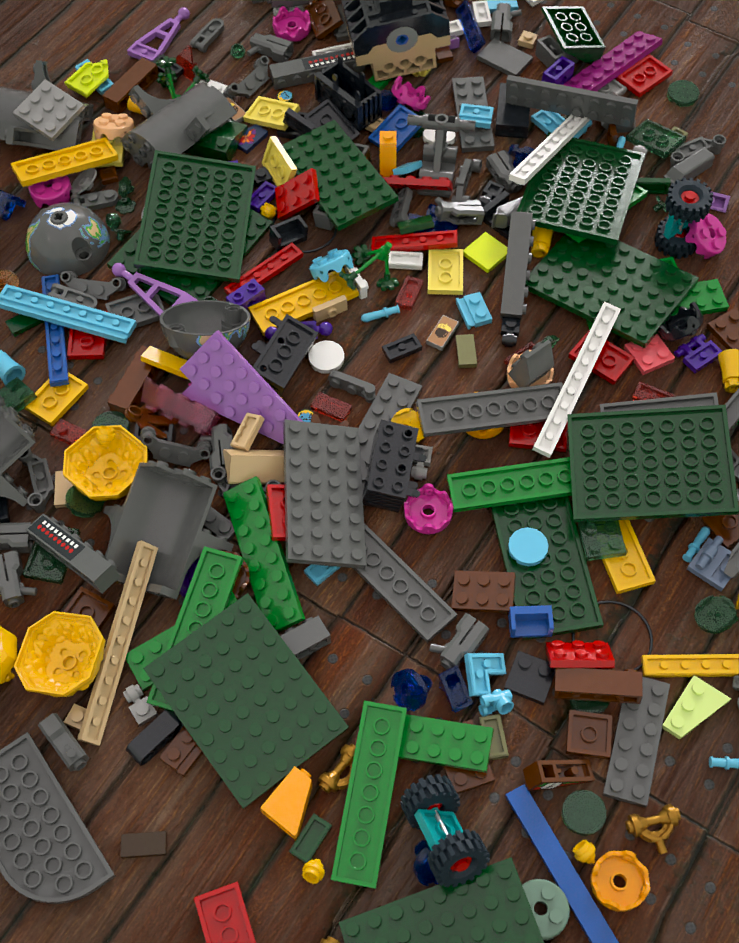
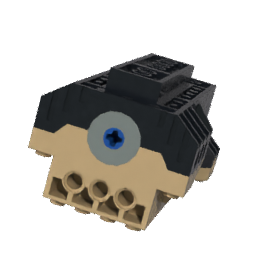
M341 0L357 67L371 64L375 82L437 68L435 48L451 45L449 18L447 17L442 0Z

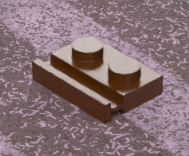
M184 726L159 758L185 777L202 756L203 752Z

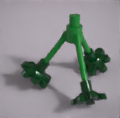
M165 56L163 60L159 59L155 62L156 66L165 69V74L162 72L158 74L157 82L164 88L167 86L172 99L181 96L175 94L173 83L177 82V77H175L176 72L171 70L172 64L177 61L175 57L168 58V56ZM195 65L192 71L196 77L185 92L201 80L209 83V75L203 74V71Z
M386 242L385 245L373 251L367 249L365 244H362L361 247L355 246V253H352V257L354 259L357 258L354 262L355 265L362 264V267L349 275L341 271L339 272L340 277L347 282L349 288L355 290L356 287L353 280L376 259L385 261L384 278H380L376 286L381 287V291H386L387 288L395 290L394 286H399V281L397 278H391V273L389 272V253L392 244Z

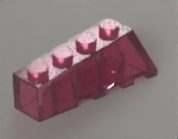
M145 377L141 401L146 404L145 408L153 412L159 410L162 412L161 415L167 419H178V424L186 428L190 425L195 428V432L203 436L205 433L211 435V428L216 426L221 417L218 412L194 400L193 402L190 401L191 399L179 392L175 394L163 384L159 386L151 378Z

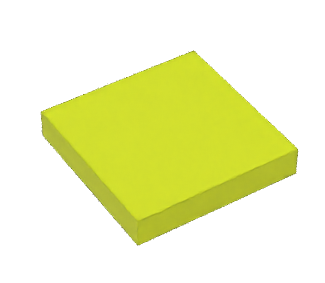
M484 232L463 250V256L489 273L507 258L508 247L487 232Z

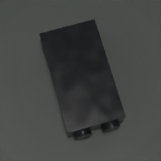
M500 83L495 136L527 139L530 108L506 103V83Z

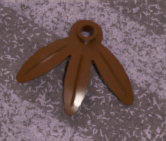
M167 397L155 399L142 407L131 405L124 412L125 417L130 422H136L141 429L146 426L153 427L158 438H167V435L153 425L169 426V424H178L180 422L179 419L173 417L151 415L161 410L169 401Z

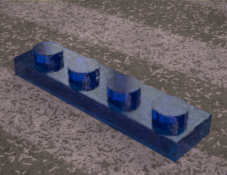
M465 0L455 9V12L463 27V33L470 51L475 54L486 43L470 2Z

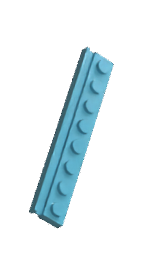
M8 284L5 285L0 293L1 309L125 344L137 325L136 320Z

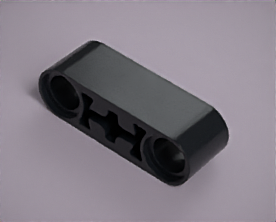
M166 709L128 744L126 751L140 766H143L174 739L184 725L174 711Z

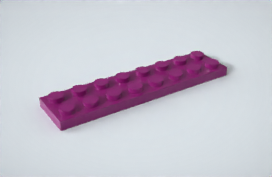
M642 31L635 32L631 37L614 47L607 54H604L601 59L593 62L562 85L597 92L661 46L662 38L643 33Z

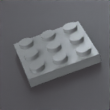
M45 79L13 111V114L37 132L54 141L85 108L84 104Z

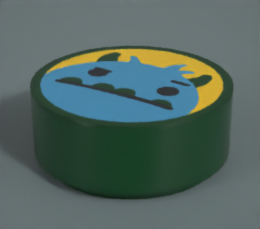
M288 90L280 91L277 94V100L292 103L293 94Z
M303 409L297 415L302 421L310 422L311 415L314 412L309 409Z

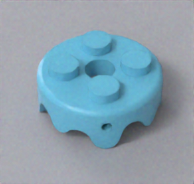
M336 248L329 251L327 256L323 258L320 256L312 260L313 264L309 270L314 280L319 277L322 282H327L329 280V270H335L339 273L344 265L351 269L354 267L353 259L347 249L337 250Z

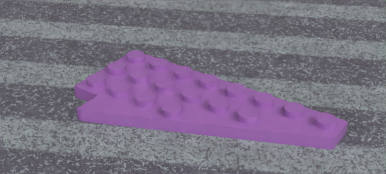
M219 330L180 368L182 373L192 382L181 394L183 397L239 424L242 423L246 413L261 415L265 420L258 433L283 445L284 420L302 421Z

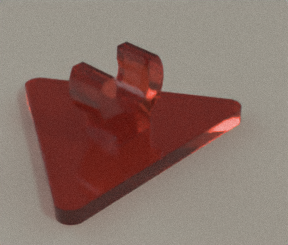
M187 45L176 57V63L184 68L183 75L193 81L195 73L192 70L195 65L197 66V63H193L192 47Z

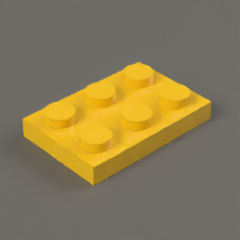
M68 372V385L51 387L48 379L23 406L25 410L53 427L89 389V386Z

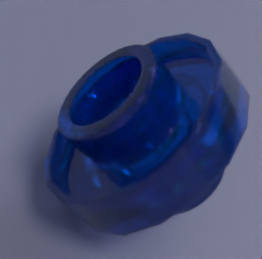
M381 90L382 110H392L397 105V98L391 93V90Z

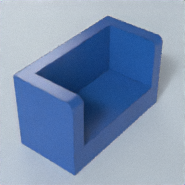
M552 605L512 606L509 608L510 638L552 636L554 630Z

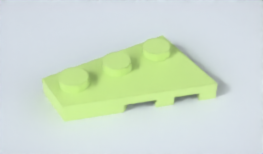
M693 676L663 723L662 728L680 740L718 709L730 702L731 698L698 677Z

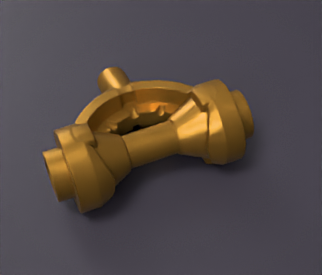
M344 744L340 751L341 758L333 771L325 772L318 778L320 782L319 787L329 794L330 791L335 793L337 790L348 788L355 745ZM350 765L349 774L345 778L339 779L341 773Z
M667 804L662 807V810L657 815L647 818L641 817L638 814L628 815L625 826L628 833L632 834L635 838L640 837L644 841L655 842L660 855L667 853L664 839L669 838L674 827L678 826L681 815L677 807ZM663 824L662 828L658 831L647 830L649 826Z

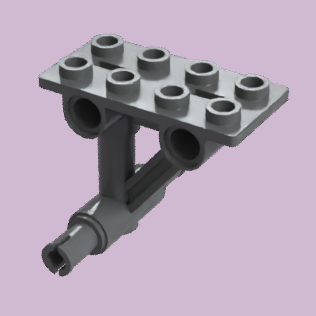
M425 113L423 116L408 114L407 125L422 126L424 129L435 130V142L433 145L424 144L423 166L419 171V179H422L423 176L432 177V179L446 177L453 183L458 147L448 145L446 142L447 131L459 132V130L475 132L476 120H462L458 116H448L445 114ZM418 189L417 194L449 198L451 191Z

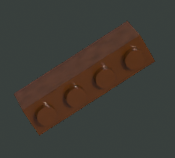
M143 57L136 62L102 95L105 107L121 114L127 108L130 97L129 92L134 86L138 84L145 91L159 77L156 64Z
M141 346L139 351L135 353L133 361L127 366L123 378L118 381L113 394H110L108 405L112 413L125 417L124 412L129 406H139L160 371V368L141 361V355L148 347Z
M614 668L555 669L554 698L641 704L643 697L642 672H637L635 669H626L624 671L615 670Z

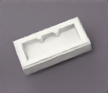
M390 251L389 268L422 270V252Z

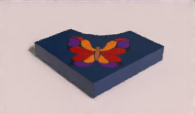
M257 124L247 128L238 144V149L248 154L268 136V131Z

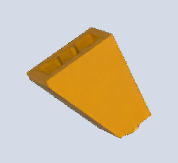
M380 131V175L390 177V175H394L393 169L396 168V131Z
M294 766L260 809L262 814L296 841L300 835L313 784L310 779L312 776L305 769L301 768L299 770Z

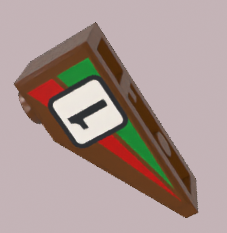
M589 759L537 760L523 769L528 791L548 790L595 781Z

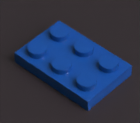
M399 104L368 137L369 141L380 148V131H396L397 153L421 128V126L407 125L408 114H417Z

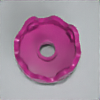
M282 6L277 16H273V31L277 37L293 42L302 40L310 33L311 22L308 10L302 12L299 8L295 7L293 11L289 12L286 7Z
M398 76L391 88V93L397 98V102L402 105L407 104L416 111L426 109L431 97H424L425 87L419 86L415 89L410 82L401 85L403 78Z
M65 175L28 186V189L35 204L41 208L43 204L51 206L60 202H69L72 185L69 177Z
M708 213L705 219H700V222L696 223L693 220V223H688L690 231L686 235L685 240L688 243L696 244L697 254H702L704 259H708L724 250L726 245V229L714 215Z
M427 483L422 488L417 489L420 491L419 497L408 496L406 502H404V516L408 525L415 531L422 534H435L441 532L449 525L453 514V503L446 491H438L432 484ZM430 508L434 512L431 515H426L423 513V510Z

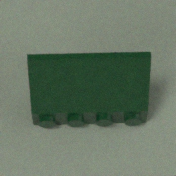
M583 6L541 8L564 52L585 63H593L601 59L606 47Z
M231 120L226 121L184 152L203 158L231 161L248 125Z

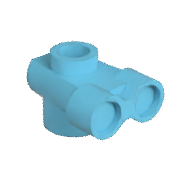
M496 689L491 694L488 693L480 696L481 705L479 706V712L482 717L490 715L496 710L504 715L509 713L514 707L512 693L508 689L503 691Z

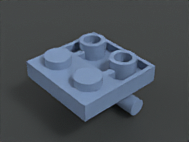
M716 536L714 540L711 538L707 539L688 565L687 570L722 592L731 579L730 576L724 573L731 551L721 545L724 541L723 538Z

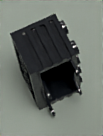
M339 55L336 63L333 62L331 66H326V69L323 68L321 73L317 72L314 74L315 100L322 103L329 98L358 132L382 117V92L368 80H365L363 72L358 74L343 63L342 56Z
M286 314L283 320L271 316L269 321L278 328L270 341L266 344L258 340L251 346L254 351L261 354L253 368L280 397L304 361L318 335L317 331Z
M381 419L374 435L362 494L363 505L398 513L406 496L415 498L420 496V491L417 490L418 484L414 481H409L413 460L418 462L426 461V456L423 455L424 449L416 447L419 428Z

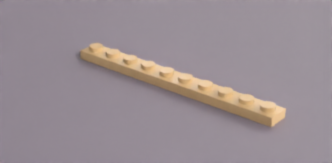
M142 540L137 541L104 650V657L95 679L77 739L95 746H100L158 551L157 547Z

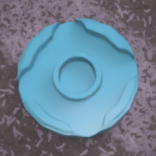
M521 528L515 531L509 539V555L520 565L535 566L547 556V539L543 533L536 529Z

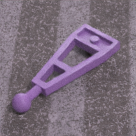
M185 7L180 8L175 19H167L138 39L127 50L128 55L139 60L143 57L152 62L161 54H164L180 29V22L189 18V10ZM169 27H172L169 33L164 32ZM155 37L164 39L158 50L145 44Z
M116 263L112 267V273L117 277L123 276L129 280L127 282L128 285L159 317L163 310L151 300L159 290L179 297L172 306L198 301L183 290L138 272L132 275L126 271V267L122 263ZM139 281L152 286L146 294L136 285Z

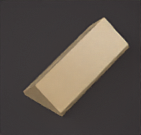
M239 449L223 450L228 484H241L255 476L264 485L270 480H277L280 484H284V450H249L248 452Z

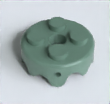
M534 879L525 882L522 886L543 941H549L558 936L567 925L570 912L568 900L560 887L553 882L544 879ZM536 903H543L546 906L547 913L540 916L535 913L534 905Z

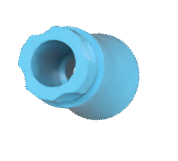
M0 350V378L4 385L8 387L16 386L24 379L26 370Z

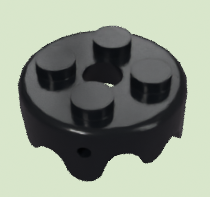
M692 302L690 303V308L679 307L676 315H671L664 325H660L659 334L662 339L673 342L677 339L696 334L697 329L704 322V317L697 304Z

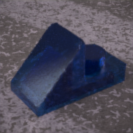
M457 665L438 674L439 688L445 692L454 713L473 704Z

